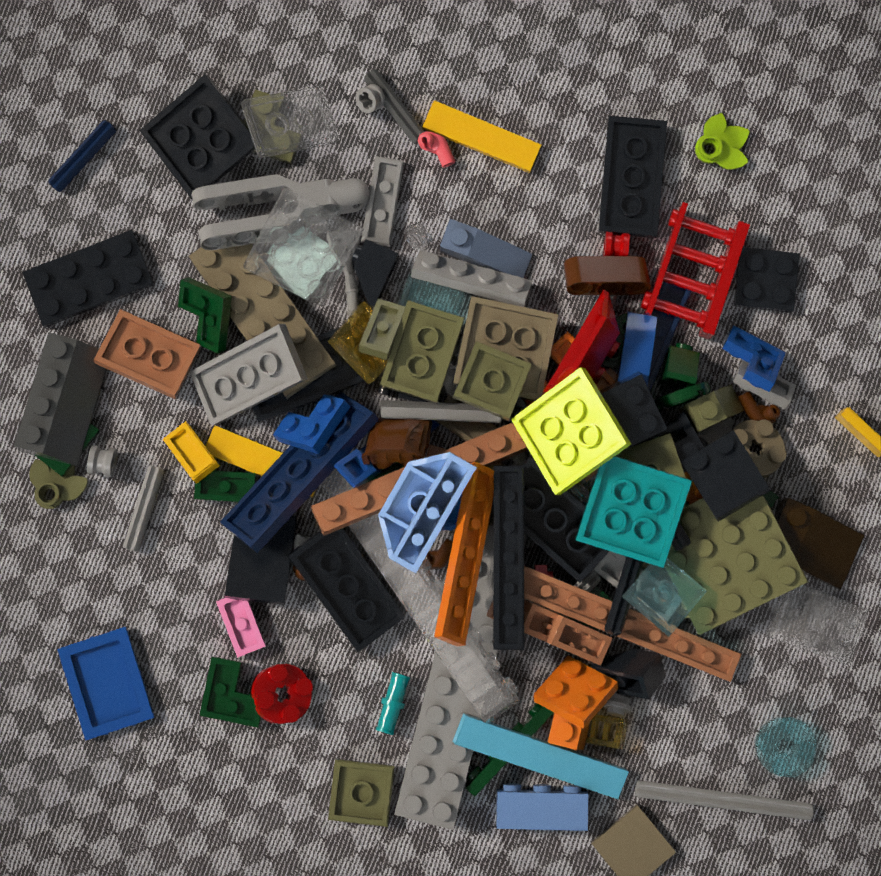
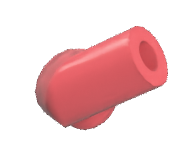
M429 131L419 135V146L423 150L436 154L442 168L455 163L445 137Z

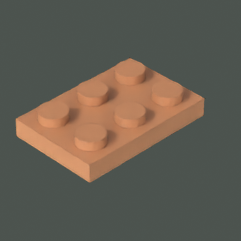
M120 309L94 358V363L176 399L201 350V345Z

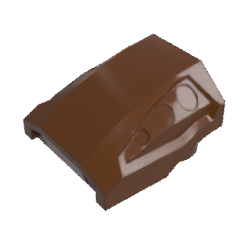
M379 418V421L369 432L366 450L361 456L364 465L370 464L371 461L375 468L385 469L394 462H399L405 467L408 461L424 458L429 447L432 420Z

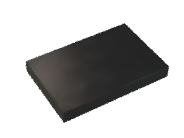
M291 516L258 553L234 535L225 598L285 605L291 560L287 555L293 551L297 516Z

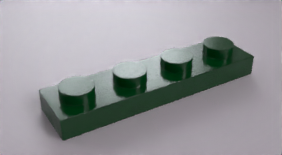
M535 703L527 712L531 716L523 724L518 721L511 730L532 736L554 712ZM486 755L489 761L482 768L477 765L467 775L466 779L469 782L465 785L466 789L475 797L507 763L506 761Z

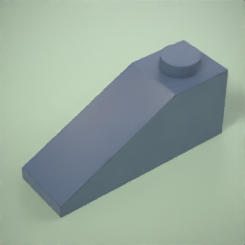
M452 219L449 220L440 244V253L470 264L524 278L532 257L531 253L480 229Z

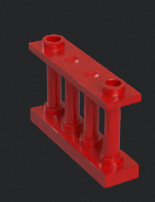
M682 202L679 209H673L668 226H671L672 230L651 292H645L640 308L645 309L644 315L651 316L653 309L697 323L696 327L701 328L698 336L710 340L715 334L750 224L738 221L734 229L729 227L726 230L685 216L688 203ZM683 227L724 241L723 244L728 246L725 256L720 255L716 257L676 243L680 228ZM673 254L715 268L714 272L719 273L716 283L711 282L709 285L667 271L671 255ZM662 282L706 296L705 299L710 300L707 311L702 310L698 312L657 298Z

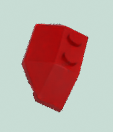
M603 289L542 395L580 367L586 368L595 384L599 382L605 371V368L601 366L606 356L612 359L621 344L616 341L620 332L609 292Z

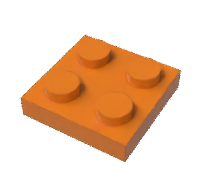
M567 656L533 694L534 702L584 729L618 690V681Z

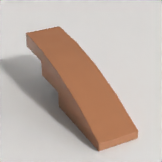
M524 599V633L601 666L613 639L612 637ZM492 601V603H491V605H490V608H489V610H488V612H487V615H486V616H488V617H490V618H492V619H493V601Z

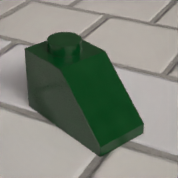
M676 343L675 347L670 346L666 353L659 384L680 389L695 385L700 353L693 351L694 347L687 344Z

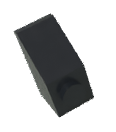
M366 239L363 246L358 244L351 261L355 262L354 269L368 306L373 310L378 298L381 299L398 262L399 255L397 252Z
M635 648L603 659L601 666L595 663L591 665V668L618 681L616 693L648 700L666 677L660 653Z

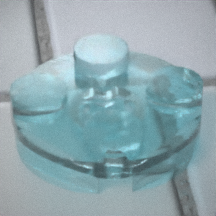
M790 716L776 717L767 721L760 728L759 733L754 739L755 752L760 764L767 771L775 775L796 777L807 771L814 761L816 738L812 730L804 722ZM782 739L793 742V745L790 747L792 752L788 755L785 752L780 753L778 750L781 746L779 742Z

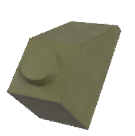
M732 385L715 390L679 409L680 413L685 412L697 434L745 411Z

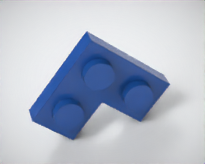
M733 325L722 349L729 352L733 357L741 358L748 362L743 379L749 381L757 388L770 392L775 384L786 352Z
M324 394L309 417L288 412L273 436L278 442L319 454L351 406L344 399Z

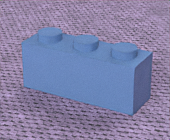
M503 784V789H497L496 828L588 831L587 791H581V787L577 785H563V790H551V785L535 784L533 789H521V784Z

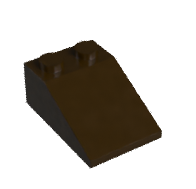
M791 498L782 499L775 518L804 574L841 590L864 535Z

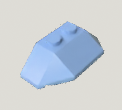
M451 452L408 461L378 514L389 559L417 573L477 467Z

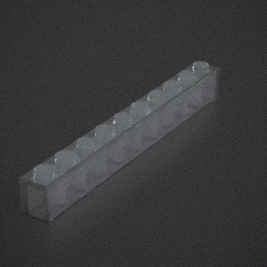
M336 468L320 484L329 498L353 489ZM378 514L349 525L483 722L494 721L520 701L516 695L519 692L517 686L509 677L504 678L498 669L501 667L499 660L492 652L487 653L481 645L484 640L475 627L468 629L465 646L457 647L434 637L445 583L439 577L435 579L429 570L432 568L429 560L425 557L417 573H414L389 559Z

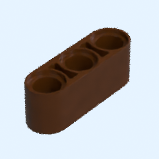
M575 256L565 260L563 265L567 292L572 295H600L603 289L609 292V295H640L651 288L647 260L643 257Z

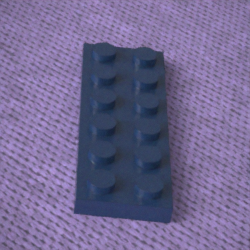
M340 391L335 397L344 399L351 407L320 453L316 454L289 446L220 523L258 553L335 469L334 465L347 456L379 421L374 412Z

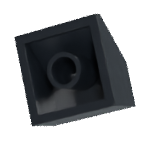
M734 430L681 461L718 522L771 491Z

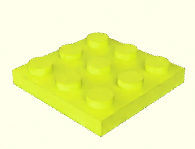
M582 367L511 419L555 495L563 494L631 445V442L588 371Z

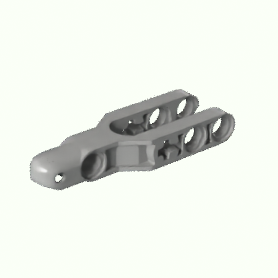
M278 174L198 187L192 192L191 196L193 207L199 210L215 208L225 210L227 206L248 203L249 206L285 199L295 203L290 211L205 225L198 232L200 245L205 250H218L288 238L307 221L330 218L340 214L358 212L363 209L369 200V188L365 182L355 178L339 181L321 179L298 183Z

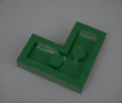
M190 277L181 279L178 307L199 316L196 343L217 354L226 351L232 296Z
M215 656L211 657L199 716L257 728L260 726L261 717L255 709L256 706L252 695L236 691L242 662Z

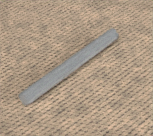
M638 780L635 785V795L640 798L803 820H812L814 807L810 803Z

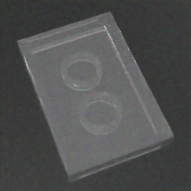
M322 85L244 99L240 103L258 158L335 144L340 140Z

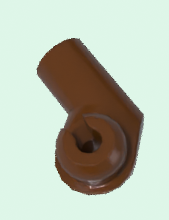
M446 538L439 550L427 553L419 568L423 570L444 568L449 561L453 542Z

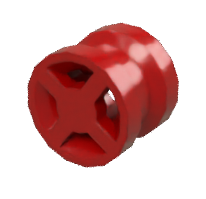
M606 231L603 256H628L630 233L614 235L613 232Z

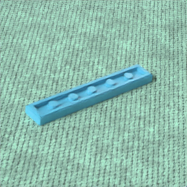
M465 713L462 715L452 741L455 745L615 799L619 798L629 773L627 769L550 744L547 741Z

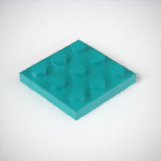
M614 456L597 470L576 541L664 568L692 480Z

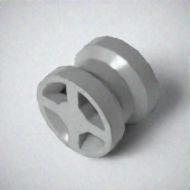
M92 445L87 460V474L95 475L98 472L103 473L105 477L112 478L117 464V449L109 448L108 450H103L100 446Z

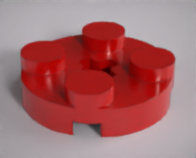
M272 665L262 670L253 682L251 695L254 698L255 709L260 717L273 724L296 722L306 713L310 706L313 684L306 677L305 673L294 665ZM286 687L288 698L279 702L277 700L279 695L275 691L277 688L282 689Z

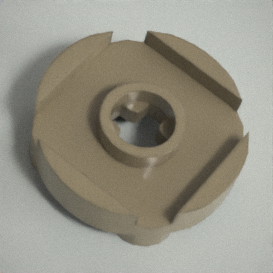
M746 420L739 423L733 429L763 478L772 475L785 460L786 451L783 439L768 420ZM752 443L760 447V456L756 452H750L749 448L752 446Z

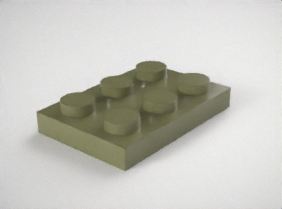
M408 300L380 386L437 404L465 319Z

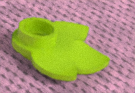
M722 113L714 115L704 125L703 136L698 139L695 145V154L700 161L707 164L716 162L723 169L733 170L741 168L748 163V159L740 149L748 138L749 130L740 126H727ZM711 145L714 148V153H706L704 146Z

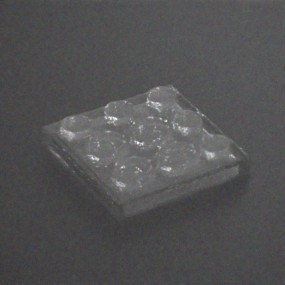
M284 187L243 268L323 307L364 229Z

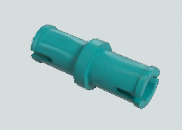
M392 672L386 697H382L381 703L383 708L375 729L390 735H394L400 709H404L405 704L402 702L408 681L410 680L408 676Z

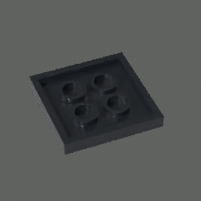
M206 74L139 130L191 199V194L196 188L215 184L261 145L212 79Z

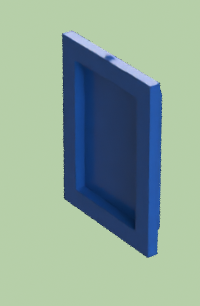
M127 627L95 637L91 636L89 639L57 649L85 741L101 735H108L110 732L131 725L136 726L137 723L155 718Z

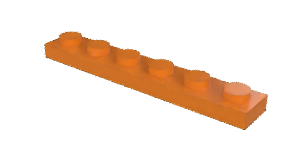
M478 462L471 463L477 468L462 492L434 634L435 638L457 647L465 646L494 497V470Z

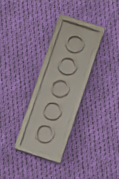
M252 244L218 250H205L201 247L188 256L208 286L232 296L230 318L246 341L278 324H286L308 378L283 391L282 393L286 399L336 366Z

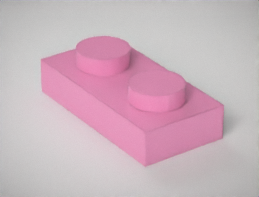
M229 598L216 601L237 658L266 647L249 601Z

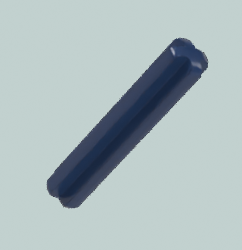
M103 120L49 178V185L56 191L62 192L115 134V127L107 120Z

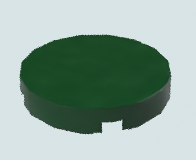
M708 381L662 396L655 399L654 402L659 412L663 411L662 405L664 407L667 406V408H674L698 399L701 396L700 391L704 395L709 394L711 389Z

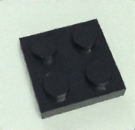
M743 247L737 266L733 306L792 313L795 304L800 253Z

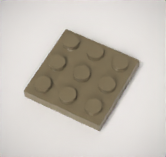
M471 296L453 384L458 385L474 345L478 341L532 364L519 398L536 401L543 394L559 314Z

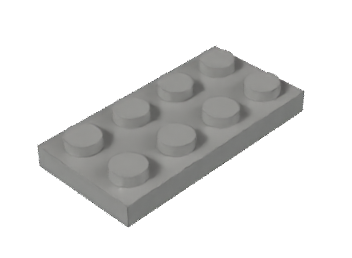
M278 324L189 371L211 426L218 425L308 379L286 324Z

